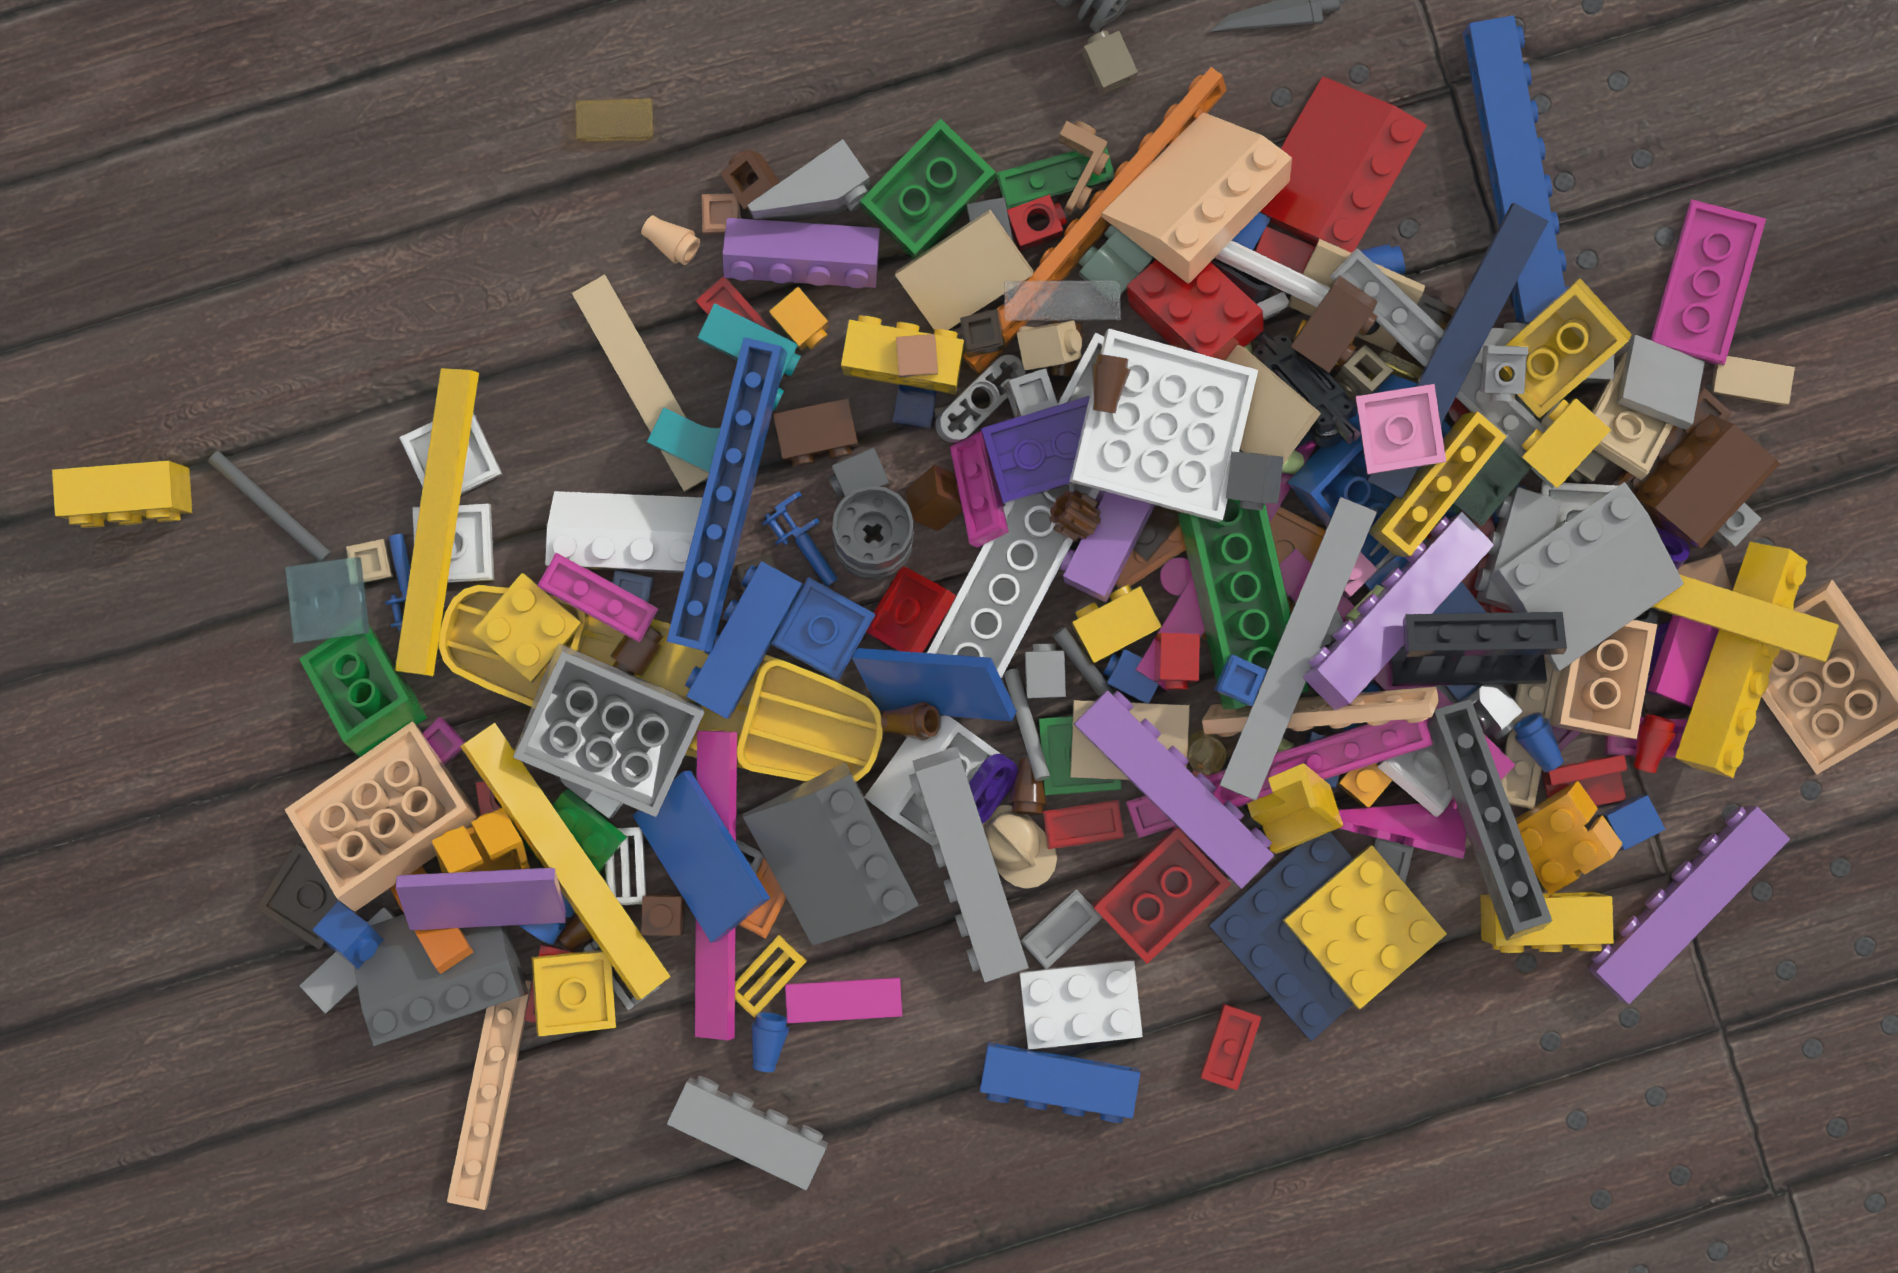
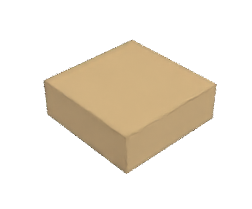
M385 539L346 547L353 584L357 585L393 577Z

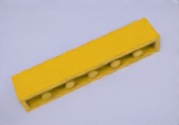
M1749 542L1733 591L1794 610L1793 603L1798 588L1805 579L1808 561L1791 549ZM1719 629L1675 756L1676 759L1695 769L1734 778L1737 767L1742 763L1744 756L1743 748L1749 731L1755 725L1756 710L1762 694L1767 690L1769 683L1768 675L1774 658L1780 652L1779 648Z

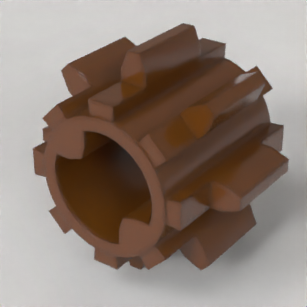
M1074 490V492L1064 491L1063 495L1056 498V502L1050 509L1051 517L1049 519L1055 523L1053 530L1074 541L1077 538L1085 540L1087 536L1095 532L1097 525L1100 524L1101 518L1099 515L1101 511L1095 507L1098 502L1084 492L1080 493L1077 490Z

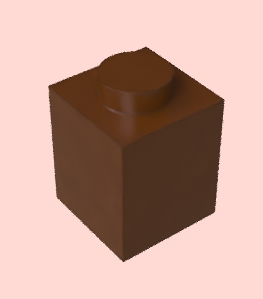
M646 894L642 896L641 935L681 936L684 933L685 900L681 894Z

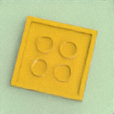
M1372 845L1366 847L1283 919L1285 924L1357 1009L1365 1006L1447 935Z

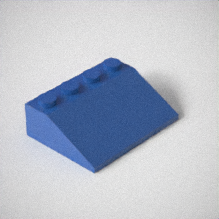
M1392 374L1374 393L1412 388L1417 383ZM1356 412V416L1348 421L1360 432L1358 412ZM1445 420L1441 424L1442 437L1444 438L1451 430ZM1361 432L1359 438L1355 442L1352 440L1351 444H1347L1342 438L1340 442L1331 447H1321L1287 482L1306 507L1327 528L1340 497L1377 512L1370 529L1396 498V496L1365 481L1368 475ZM1368 533L1360 552L1376 566L1390 551L1382 546L1370 556L1369 554L1379 541Z

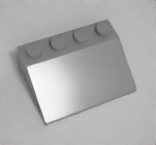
M1625 482L1489 577L1514 612H1563L1567 649L1564 654L1545 655L1557 672L1684 584L1649 514Z
M558 643L540 683L513 758L656 817L704 715V710L697 702Z

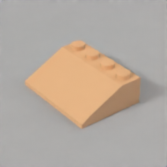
M1202 112L1102 212V217L1189 284L1290 182L1292 157L1263 135Z
M1832 579L1793 603L1794 611L1839 624L1827 662L1823 663L1780 649L1778 656L1774 658L1768 675L1769 683L1767 690L1761 696L1816 775L1898 728V671Z
M413 721L285 809L336 898L354 912L396 884L397 876L409 875L435 857L436 852L431 840L461 826L468 829L472 827L471 822L479 818L462 789Z

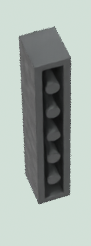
M1469 699L1436 709L1432 717L1427 720V724L1505 939L1507 941L1543 930L1552 922V918L1473 703Z

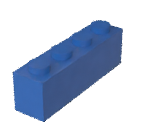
M762 561L758 568L752 565L747 571L741 583L746 589L739 601L733 599L727 607L722 618L727 623L720 635L716 633L712 652L704 651L709 656L703 667L695 666L685 684L686 687L690 688L686 697L726 719H730L769 650L773 639L804 586L797 580Z
M987 1042L980 1092L987 1093L986 1099L995 1102L1009 1103V1099L1012 1097L1025 1100L1024 1106L1046 1110L1047 1105L1051 1104L1063 1106L1062 1112L1069 1115L1085 1116V1111L1101 1113V1120L1123 1123V1117L1133 1119L1140 1071L1138 1068Z

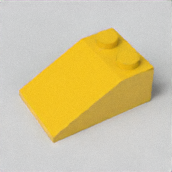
M1580 278L1504 345L1528 347L1524 394L1517 395L1539 419L1622 348L1632 335ZM1505 366L1500 369L1499 375L1504 381H1508L1512 377V370Z

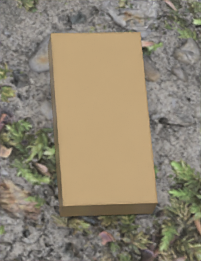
M1727 356L1724 366L1717 364L1714 367L1710 393L1787 406L1790 402L1795 367Z

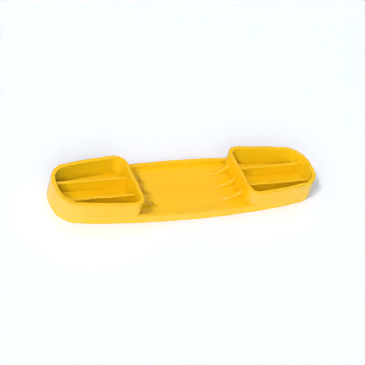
M476 585L462 590L452 599L441 625L438 646L443 661L452 672L488 690L532 707L548 665L534 682H531L472 632L509 588ZM550 595L583 623L564 646L613 666L616 660L610 655L625 634L556 596ZM653 619L650 626L665 636L660 643L663 647L644 675L641 677L634 674V676L690 699L686 697L690 688L685 686L686 681L695 666L703 667L709 655L702 650L667 642L671 624ZM765 655L730 719H726L700 704L704 710V715L685 755L697 758V731L737 732L738 768L809 781L846 762L854 779L859 781L871 771L878 757L884 731L881 726L882 716L880 710L870 698L831 679L786 661Z

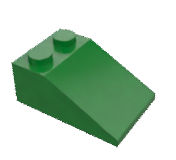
M361 617L299 658L343 742L359 757L372 750L412 721L418 725L428 718L401 672L395 671L396 665L364 617Z

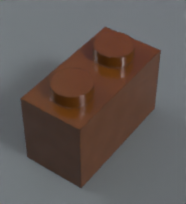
M1339 275L1299 332L1291 347L1329 373L1336 363L1343 367L1356 348L1350 344L1358 332L1365 336L1378 316L1372 312L1378 301Z
M848 398L773 414L782 459L784 462L791 461L793 467L814 463V456L829 453L830 459L852 455L851 448L859 447Z

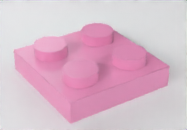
M1434 384L1355 397L1367 475L1446 462Z

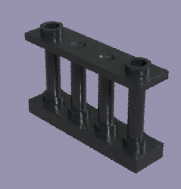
M1563 612L1405 614L1403 619L1405 647H1401L1390 659L1392 686L1546 684L1547 674L1544 655L1564 654L1567 649Z

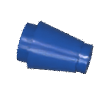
M1540 712L1530 714L1514 725L1513 728L1517 733L1515 739L1534 761L1541 766L1543 772L1552 771L1564 762L1548 718H1543Z
M761 1012L757 1014L756 1021L752 1022L753 1069L761 1072L775 1071L789 1032L785 1016Z

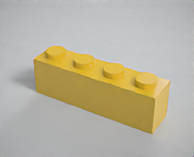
M1478 411L1463 414L1443 438L1446 462L1421 466L1415 473L1402 499L1396 497L1368 533L1396 557L1411 556L1507 436Z

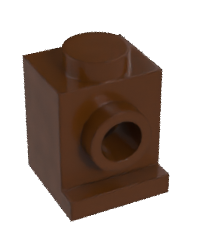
M752 150L742 151L733 156L729 161V166L720 173L743 209L748 211V204L780 183L762 154ZM757 175L759 179L753 183V179Z

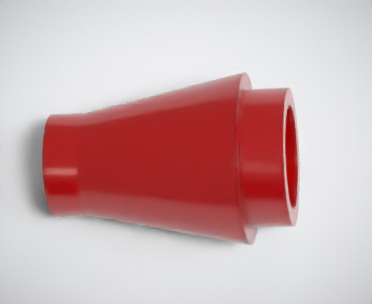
M1645 714L1643 722L1639 723L1636 757L1633 767L1646 772L1656 773L1659 763L1677 734L1673 731L1675 722L1656 715Z

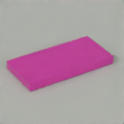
M1690 200L1651 334V341L1711 364L1725 365L1766 218Z

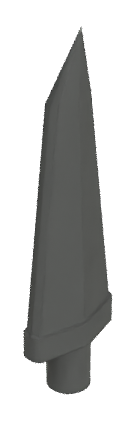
M1276 0L1229 14L1209 32L1309 24L1319 25L1324 22L1322 13L1340 10L1339 0Z

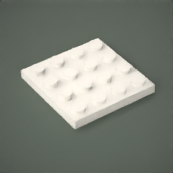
M1108 329L1105 333L1101 354L1129 359L1127 369H1131L1117 405L1116 414L1093 410L1094 397L1092 386L1069 482L1216 522L1222 521L1228 500L1226 499L1231 451L1239 452L1258 370Z

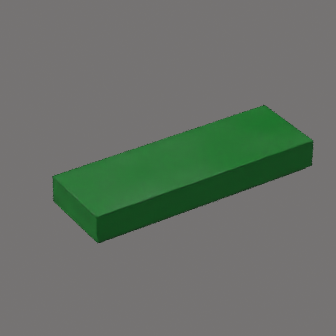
M1106 146V149H1105L1104 153H1106V154L1109 155L1108 150H1107V146ZM1071 151L997 172L995 176L1001 196L1005 198L1007 210L1050 195L1052 199L1073 193L1090 158L1076 151ZM1110 157L1100 176L1092 174L1087 184L1088 188L1114 180V171Z

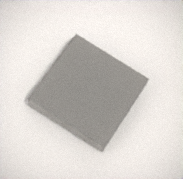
M1634 335L1628 345L1617 404L1688 430L1694 422L1705 361Z

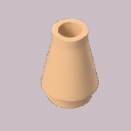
M654 215L647 219L641 231V234L648 238L674 264L679 262L687 265L694 258L700 246V239L695 237L693 230L663 221Z

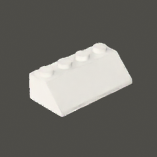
M554 491L547 524L545 565L549 566L557 552L586 569L684 573L703 498Z

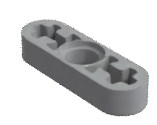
M1003 355L993 361L939 414L936 419V431L943 440L956 443L968 437L1008 397L1004 386L1011 380L1010 378L1000 383L997 387L991 382L1002 374L1003 371L999 366L1002 368L1012 367L1013 372L1010 375L1012 379L1025 375L1026 371H1024L1022 361L1018 357ZM981 388L989 394L990 404L986 409H979L972 403L971 394L974 389ZM964 410L970 414L959 424L962 432L959 430L951 432L948 429L951 422L947 417L953 419Z

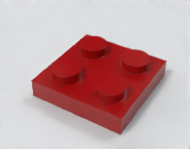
M904 566L899 570L874 611L875 617L866 632L897 651L923 653L957 596Z

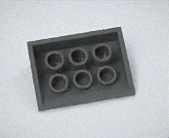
M846 762L742 815L812 946L884 924L919 906L908 879Z
M405 914L371 925L384 940L377 947L375 954L366 960L359 969L354 967L361 1009L373 1046L530 994L508 925L460 928L474 953L440 974L414 930L409 929Z

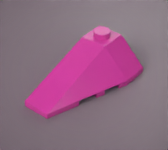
M1450 801L1444 812L1438 817L1434 816L1419 802L1370 806L1369 808L1338 809L1344 825L1339 829L1461 859L1464 858L1466 829L1459 810H1456L1457 804L1455 801Z

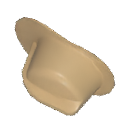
M1010 805L998 806L992 816L982 824L997 871L1014 886L1021 888L1040 886L1048 881L1055 871L1057 862L1056 849H1047L1045 832L1029 815L1013 813L1012 806Z

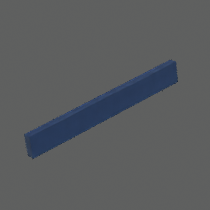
M1516 203L1510 205L1415 386L1435 385L1440 424H1442L1548 223V220ZM1418 467L1369 474L1365 481L1402 499Z

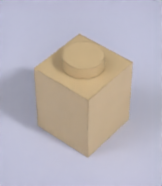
M1074 320L1033 327L1017 332L1024 371L1065 364L1082 358V339L1080 333L1076 330Z

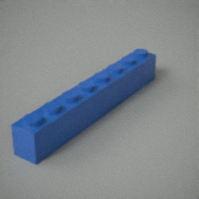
M1512 15L1469 23L1462 33L1498 227L1512 203H1516L1548 220L1543 233L1511 291L1516 323L1528 324L1569 286L1565 287L1562 273L1566 271L1565 254L1562 249H1558L1555 236L1559 234V220L1556 212H1551L1549 197H1552V183L1548 174L1544 175L1541 161L1545 160V145L1541 137L1537 138L1535 123H1538V108L1535 100L1530 101L1528 86L1532 82L1529 64L1523 63L1521 49L1525 45L1524 33L1521 26H1516L1515 16Z
M746 337L743 338L667 642L712 652L787 356V351L782 346Z

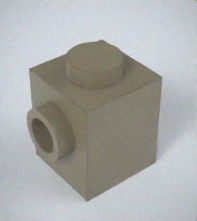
M1102 31L1087 40L1088 45L1084 46L1082 55L1101 96L1136 81L1138 71L1120 31L1110 35L1108 31Z

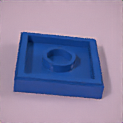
M808 577L771 644L839 681L875 614Z

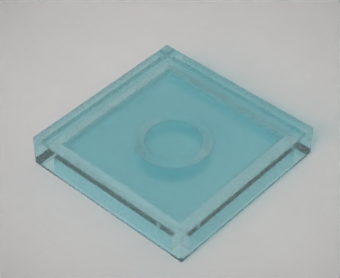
M360 557L285 567L294 643L369 634Z

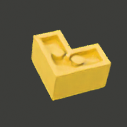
M1304 763L1268 778L1273 793L1247 803L1251 818L1263 826L1265 836L1272 842L1269 848L1274 854L1344 826L1330 784Z

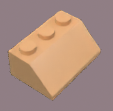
M1632 620L1563 668L1560 673L1551 726L1590 734L1637 739L1657 624Z

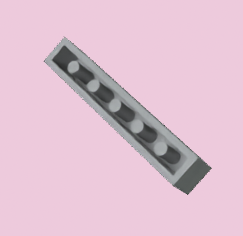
M957 746L913 760L916 773L909 775L915 797L922 795L924 797L927 809L920 812L927 833L935 831L939 844L933 845L932 848L938 867L946 866L950 879L944 880L950 903L958 901L962 912L955 915L961 936H970L973 948L966 951L973 972L981 970L984 982H988L1028 969L1029 967Z

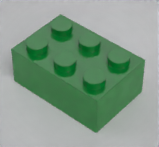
M940 118L860 200L861 209L914 260L926 252L966 211L967 204L973 203L995 181L996 172Z

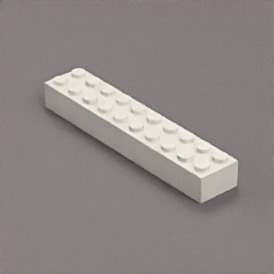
M1097 333L1094 334L1058 405L1091 395L1093 386L1092 363L1096 364L1097 354H1101L1104 341L1103 336ZM1074 483L1006 503L1004 512L1009 533L983 545L927 653L989 657L1002 678L1073 542L1071 538H1066L1053 530L1055 523L1049 519L1051 517V507L1056 502V498L1064 494V491L1074 492V490H1077L1080 493L1084 492L1095 500L1099 490Z

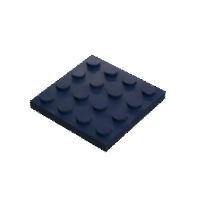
M1331 832L1295 846L1208 924V927L1311 1042L1353 1003L1285 924L1283 919L1354 859Z

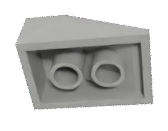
M842 139L747 206L753 220L790 221L839 214L847 208L850 212H853L861 207L860 200L871 190L870 177Z

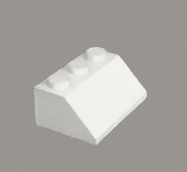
M940 715L938 733L925 741L907 737L864 798L890 818L933 846L938 844L935 831L927 833L920 812L927 809L923 795L915 797L909 775L916 773L912 761L957 746L968 782H970L988 757L1001 753L950 716Z

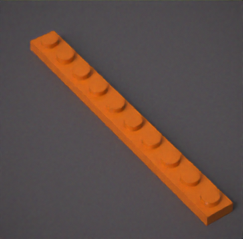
M1210 67L1204 75H1199L1192 81L1185 98L1179 104L1176 103L1168 109L1160 127L1154 133H1148L1141 141L1138 148L1139 151L1135 156L1118 167L1114 174V180L1105 191L1100 190L1094 195L1086 213L1080 219L1077 218L1069 224L1064 233L1065 237L1055 248L1051 247L1044 253L1040 260V266L1033 275L1017 285L1015 295L1006 305H1001L997 308L1000 313L1005 347L1014 339L1020 327H1024L1076 267L1086 252L1112 225L1102 217V212L1202 112L1208 113L1227 91L1222 74ZM1003 350L974 357H968L965 352L963 358L969 367L980 375L996 360Z

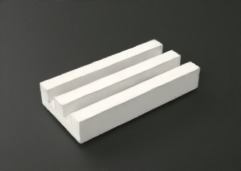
M640 827L617 828L627 836L620 846L623 897H616L614 855L605 865L606 884L621 905L642 904V896L646 895L644 833ZM634 835L637 896L631 897L629 836Z

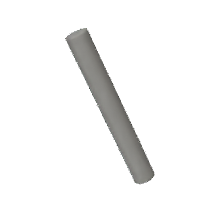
M1011 669L1004 672V677L1012 703L1017 711V721L1035 781H1042L1049 778L1050 774L1019 670Z

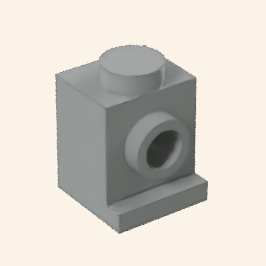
M1483 345L1480 392L1491 393V401H1514L1515 394H1524L1528 347ZM1505 366L1512 370V377L1508 381H1502L1499 377L1500 369Z

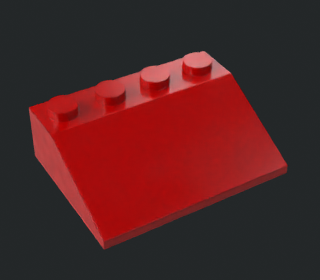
M1322 76L1280 148L1292 157L1290 182L1260 213L1271 218L1270 222L1316 247L1319 239L1352 253L1427 124L1392 104Z

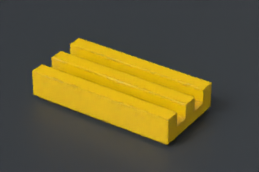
M778 935L735 982V1000L755 1018L807 960L789 945L784 938ZM780 947L784 952L742 996L738 990L767 958ZM791 957L795 963L762 999L753 1006L749 1000Z

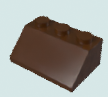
M1710 414L1696 427L1695 431L1684 443L1671 453L1669 459L1654 475L1644 482L1643 486L1635 494V497L1649 514L1655 526L1702 548L1780 463L1735 424Z

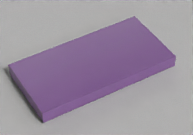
M555 868L399 875L396 878V890L410 930L565 923L566 909Z

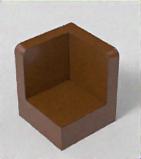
M933 465L906 490L907 505L910 508L913 521L936 531L944 528L963 511L956 475L939 466Z

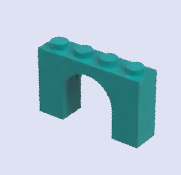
M714 303L698 336L699 342L737 361L744 337L782 346L787 351L781 379L784 374L792 376L801 357L795 353L798 344ZM778 388L773 411H775L784 392L780 388ZM664 407L647 443L709 473L720 428H709L699 425Z

